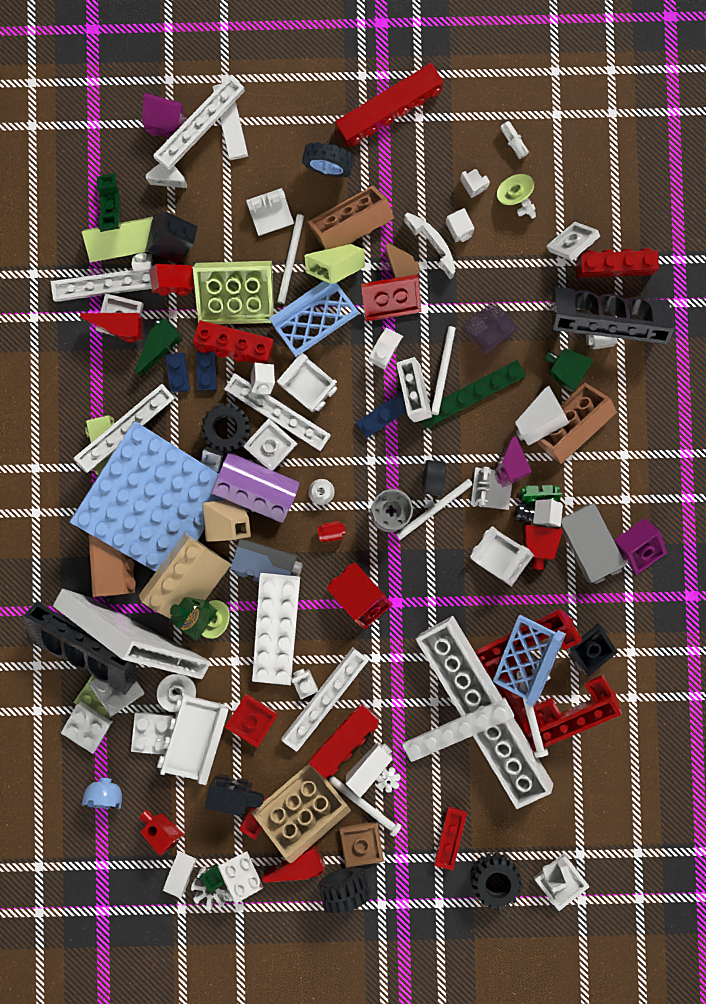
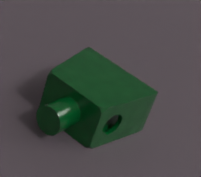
M564 348L559 355L549 350L543 360L552 365L548 375L569 393L575 391L593 362L592 358Z

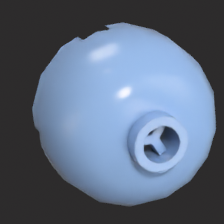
M100 778L99 782H93L85 789L82 806L88 804L87 807L109 809L112 806L115 809H121V789L117 784L111 783L110 778Z

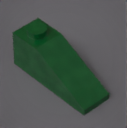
M165 318L156 321L149 332L135 372L141 377L183 339Z

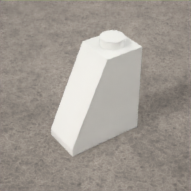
M549 386L541 392L515 422L518 427L516 433L521 441L525 440L529 446L569 424Z
M377 742L346 774V785L359 798L393 759L392 750L385 743L381 745Z

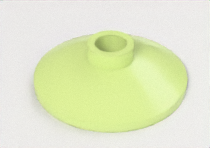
M525 174L511 176L499 186L497 198L505 205L518 204L530 196L534 189V182L530 176Z
M218 600L209 602L218 611L202 633L206 638L213 639L220 636L226 630L229 623V609L225 603Z

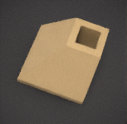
M226 499L202 503L207 542L251 537L249 517L243 506Z

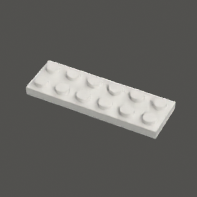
M268 573L260 574L252 678L254 682L291 685L300 577Z

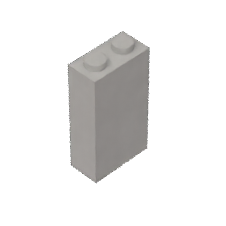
M595 503L588 504L561 518V527L559 528L563 529L562 534L587 582L597 584L605 580L604 576L610 573L615 575L622 571L621 568L626 566Z

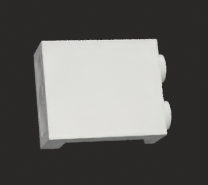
M301 353L277 381L283 389L312 413L316 410L319 412L325 405L324 400L326 397H331L338 389L336 387L337 381L330 378L312 363L304 353Z
M492 526L484 533L479 545L474 547L470 558L512 587L534 555L529 549L523 545L520 546Z

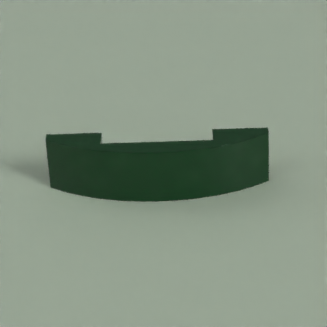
M116 174L97 176V190L100 195L101 211L99 230L104 232L120 229L122 215Z

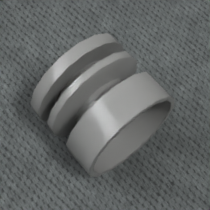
M385 490L377 495L371 506L370 516L372 522L378 529L384 532L392 533L399 531L408 524L412 517V502L400 490ZM389 507H391L392 511H395L392 517H390L389 513H386Z

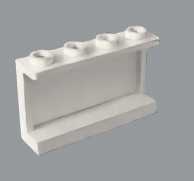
M182 694L181 699H177L174 711L177 712L175 718H171L169 724L171 732L169 737L165 738L163 744L165 752L163 756L159 757L157 764L161 775L165 773L196 779L198 784L206 785L229 710L227 705Z

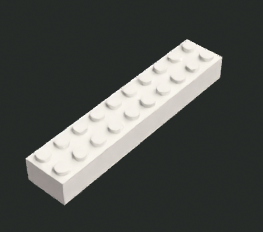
M454 616L422 632L416 638L417 643L461 717L502 699ZM514 718L473 735L516 809L551 794L553 782L540 760L535 758L534 750Z

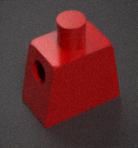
M523 525V546L534 555L532 569L543 570L545 559L554 560L563 529Z
M147 809L139 817L146 825L141 830V834L160 856L171 850L185 835L162 813L154 817Z

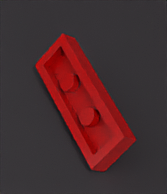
M447 806L434 866L449 870L454 869L467 816L466 811Z

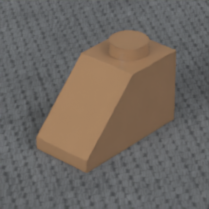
M391 244L385 245V253L393 278L418 275L420 273L418 261L414 262L412 255Z

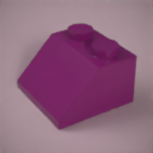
M144 93L142 124L145 130L153 136L159 134L169 139L188 119L182 103Z
M516 436L512 437L504 446L495 469V479L498 484L501 483L502 488L523 480L532 472Z
M646 518L636 523L632 528L620 534L614 540L620 554L636 575L667 554L660 531Z

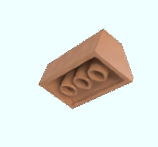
M371 186L308 221V224L323 250L354 243L356 239L363 235H368L374 229L388 224L390 220L394 219L387 198L374 186Z
M584 383L560 405L569 424L536 442L549 456L562 464L611 419L617 411L608 396Z
M89 534L93 597L135 593L136 583L134 579L133 558Z

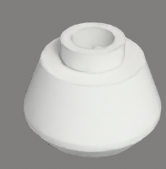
M315 480L309 487V497L315 504H328L334 497V487L328 480Z

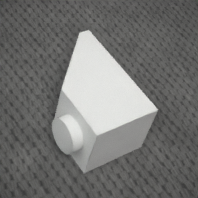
M386 327L369 356V362L385 370L403 336Z

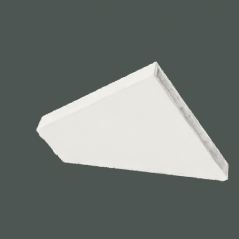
M62 589L53 607L122 660L199 679L204 677L211 663L209 660L91 597Z

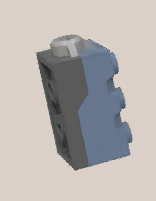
M240 539L230 569L235 570L234 574L247 577L252 575L254 576L253 580L259 582L261 573L299 577L303 565L297 561V555L246 539Z

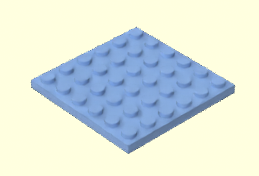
M133 421L69 522L156 572L184 533L198 541L205 529L202 503L224 499L211 493L219 474L136 421Z

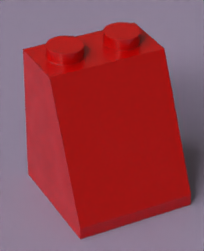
M356 562L348 565L339 577L332 579L329 586L326 587L352 619L364 630L393 605Z

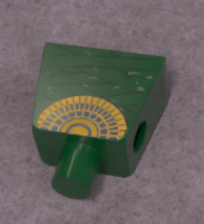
M185 597L179 605L174 604L171 606L170 614L172 616L170 620L181 631L198 641L218 610L207 600Z

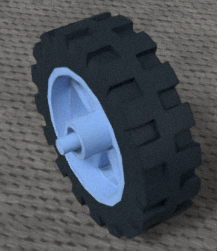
M311 142L305 145L302 164L313 172H319L321 175L345 178L351 175L354 156H351L350 152H346L345 149L338 148L336 145L331 146L328 143L321 144L320 142H315L314 144Z

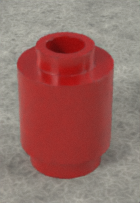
M340 521L325 523L317 527L320 542L325 541L327 543L342 540L343 535H346L344 523L340 524Z

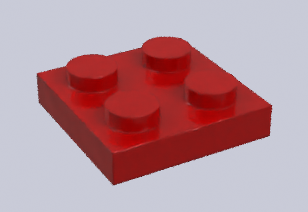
M246 693L225 728L258 748L277 718L278 713Z

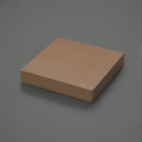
M377 821L339 828L346 868L384 862Z

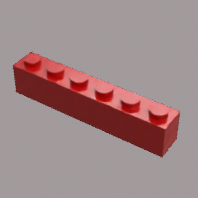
M431 62L336 120L335 130L347 148L351 145L355 146L361 142L362 138L367 135H374L382 126L390 125L395 118L405 116L413 107H420L428 98L438 96L442 91L444 81Z

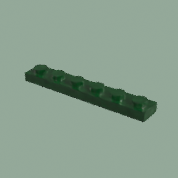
M515 360L442 398L439 414H432L431 418L420 421L424 429L523 379L526 375L518 360Z

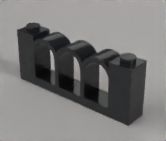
M554 288L551 299L552 330L669 344L674 331V324L668 300L652 298L647 300L641 297H630L625 300L616 294H603L599 297L597 294L586 290L574 292V289ZM576 308L586 309L591 314L576 312ZM603 311L612 312L618 317L604 316ZM630 315H637L644 320L631 319Z
M35 602L23 615L27 640L43 650L46 649L56 657H64L71 665L80 670H88L93 677L101 682L109 683L110 687L124 695L127 694L136 682V663L122 660L73 621L38 602Z

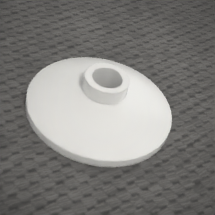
M172 674L165 677L157 688V700L161 707L169 712H177L174 711L177 699H181L182 694L192 697L196 696L194 683L189 677L182 674ZM178 688L180 691L178 694H174L172 692L173 689Z

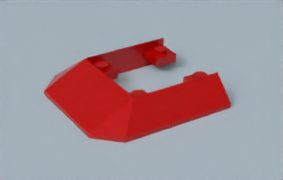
M561 609L534 621L556 633L558 630L565 633L566 635L561 645L563 650L582 642L581 636L572 623L574 620ZM528 625L520 628L523 634L531 632ZM511 633L477 649L475 652L492 682ZM544 633L537 634L540 641L550 637ZM533 636L525 637L528 647L536 644ZM520 639L513 642L516 651L524 649ZM525 652L518 654L522 663L530 661ZM514 655L507 657L510 667L518 665ZM519 668L512 670L515 679H518L516 673L520 671ZM508 672L501 673L500 679L506 682L511 681ZM604 675L585 682L584 685L592 699L563 712L559 711L552 697L540 703H535L533 709L544 748L622 715L615 689H611ZM494 683L502 699L505 698L514 713V719L535 752L536 748L523 697Z

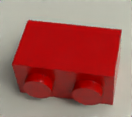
M155 264L149 270L152 293H159V295L177 293L179 296L188 295L195 288L192 265Z

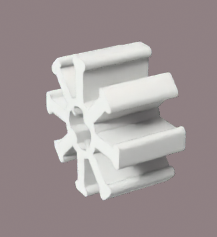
M206 866L200 869L192 883V891L201 890L196 892L193 900L198 904L201 899L207 897L205 909L211 910L214 898L219 904L218 907L221 908L225 904L223 894L228 888L224 884L212 893H209L202 880L198 879L200 874L206 871Z

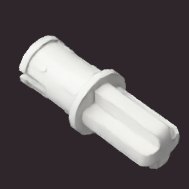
M509 121L502 124L500 129L509 141L508 145H511L518 159L526 156L529 151L523 144L521 135L517 134Z

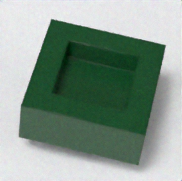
M217 863L199 876L209 893L225 884Z

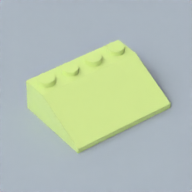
M272 261L196 263L194 265L193 274L198 323L199 320L213 324L271 323L269 318L274 315Z

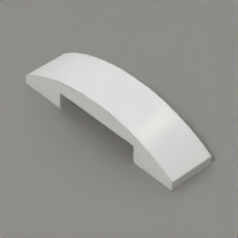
M405 214V224L415 236L420 232L425 235L442 257L439 266L449 279H452L455 274L454 261L443 238L426 221L413 214Z

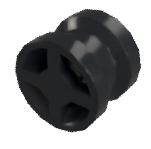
M519 503L514 521H523L526 525H530L535 507H525L524 504Z

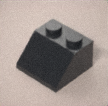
M169 212L154 213L145 251L172 263L179 264L194 245L198 226Z
M599 623L581 636V643L568 648V656L575 667L588 677L618 653Z

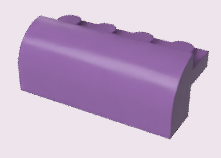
M228 453L211 493L283 523L294 501L300 482Z

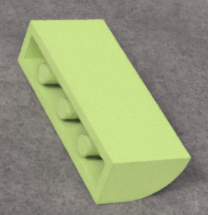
M153 217L122 222L120 229L100 232L99 227L82 231L90 262L147 252L145 250Z

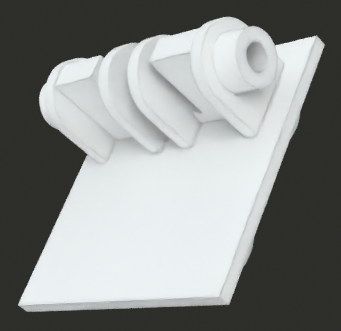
M282 188L246 200L258 236L294 224Z
M475 467L471 505L509 510L512 484L502 488L501 483L498 484L495 479V470L489 467Z
M247 851L218 866L228 888L223 894L225 901H233L236 904L264 888Z

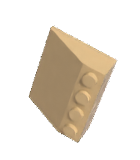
M184 533L139 594L140 600L151 609L170 618L172 616L170 614L171 606L174 604L179 605L183 598L190 597L206 600L229 569L231 563L187 533Z
M308 764L264 801L261 807H257L251 813L283 857L292 863L344 818L351 809L328 780Z

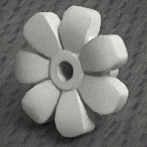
M527 198L521 202L523 207L517 209V213L519 216L528 214L533 219L536 217L534 211L536 209L534 204H531L530 199Z
M390 767L388 771L385 768L376 779L379 781L378 788L382 790L385 787L386 792L389 793L392 791V787L394 789L399 787L397 781L400 780V774H395V768Z

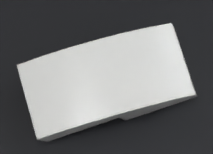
M178 851L163 891L182 898L197 859Z

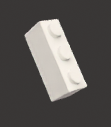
M415 357L397 362L409 418L413 422L431 418L432 414L420 363Z

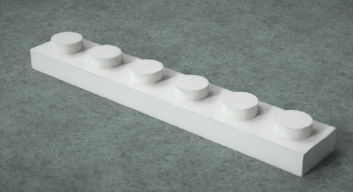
M229 76L154 154V159L167 170H170L245 92L244 86L232 76Z
M150 269L140 271L129 270L51 281L53 300L57 302L105 295V293L116 294L152 289Z
M235 373L224 389L319 451L323 449L331 436L268 394L252 393L251 384Z
M161 384L73 459L88 473L116 449L133 421L144 426L175 399L174 396Z
M352 647L282 736V742L298 751L369 659Z
M503 698L404 742L402 746L410 761L413 762L513 719L514 713L506 699Z

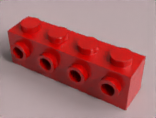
M643 248L640 251L623 249L621 252H613L612 249L595 253L594 250L583 251L576 259L577 278L652 276L659 270L658 250Z
M199 320L193 339L194 347L200 352H215L219 357L225 358L227 356L234 358L238 362H251L253 365L255 362L269 364L274 349V339Z
M361 702L309 758L308 763L325 779L329 775L332 777L339 770L338 765L342 761L346 762L353 754L351 751L355 747L359 748L366 740L364 737L367 733H373L377 729L379 718Z

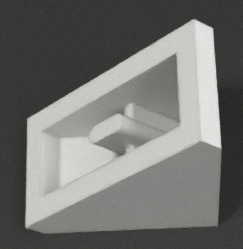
M159 163L146 174V179L150 185L187 188L185 178L175 166L167 170Z

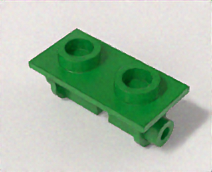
M556 485L541 486L542 492H539L538 486H524V488H521V496H523L521 503L534 506L537 500L553 499L560 502L562 493H560V487H556Z

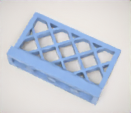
M323 281L270 317L269 320L295 357H297L354 318L359 312L337 282L330 284ZM336 292L340 294L339 302L330 301L331 295ZM318 304L325 305L324 312H314L315 306ZM328 305L338 306L337 313H327ZM341 307H350L352 310L347 315H340ZM309 315L308 323H299V317ZM313 316L322 317L321 325L311 324ZM326 317L335 318L333 325H324ZM286 326H293L292 334H284L282 329ZM297 327L306 328L305 336L295 335ZM310 328L320 329L319 334L315 337H310ZM294 339L304 340L303 345L295 349L293 347Z
M519 615L493 682L527 700L526 704L533 707L541 695L566 634L559 630L556 633ZM521 622L528 625L531 632L523 634L520 629ZM544 633L550 636L548 642L541 643L537 634ZM533 636L537 645L528 647L525 637ZM520 639L524 649L516 651L513 642ZM538 648L541 658L534 660L530 650ZM526 652L530 661L522 663L518 654ZM514 655L518 665L510 667L507 657ZM532 665L535 671L534 675L527 676L524 667ZM519 668L523 678L515 679L512 670ZM508 672L511 681L506 682L500 679L501 673ZM525 681L528 687L527 692L521 690L517 683Z

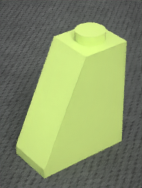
M352 244L304 255L306 273L330 284H334L365 267L364 249Z

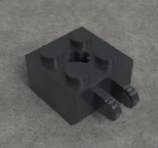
M219 774L213 778L209 785L205 809L241 816L245 813L247 806L259 808L263 804V800H265L264 794L251 790L253 783H248L247 779L238 778L234 780L229 779L228 775Z

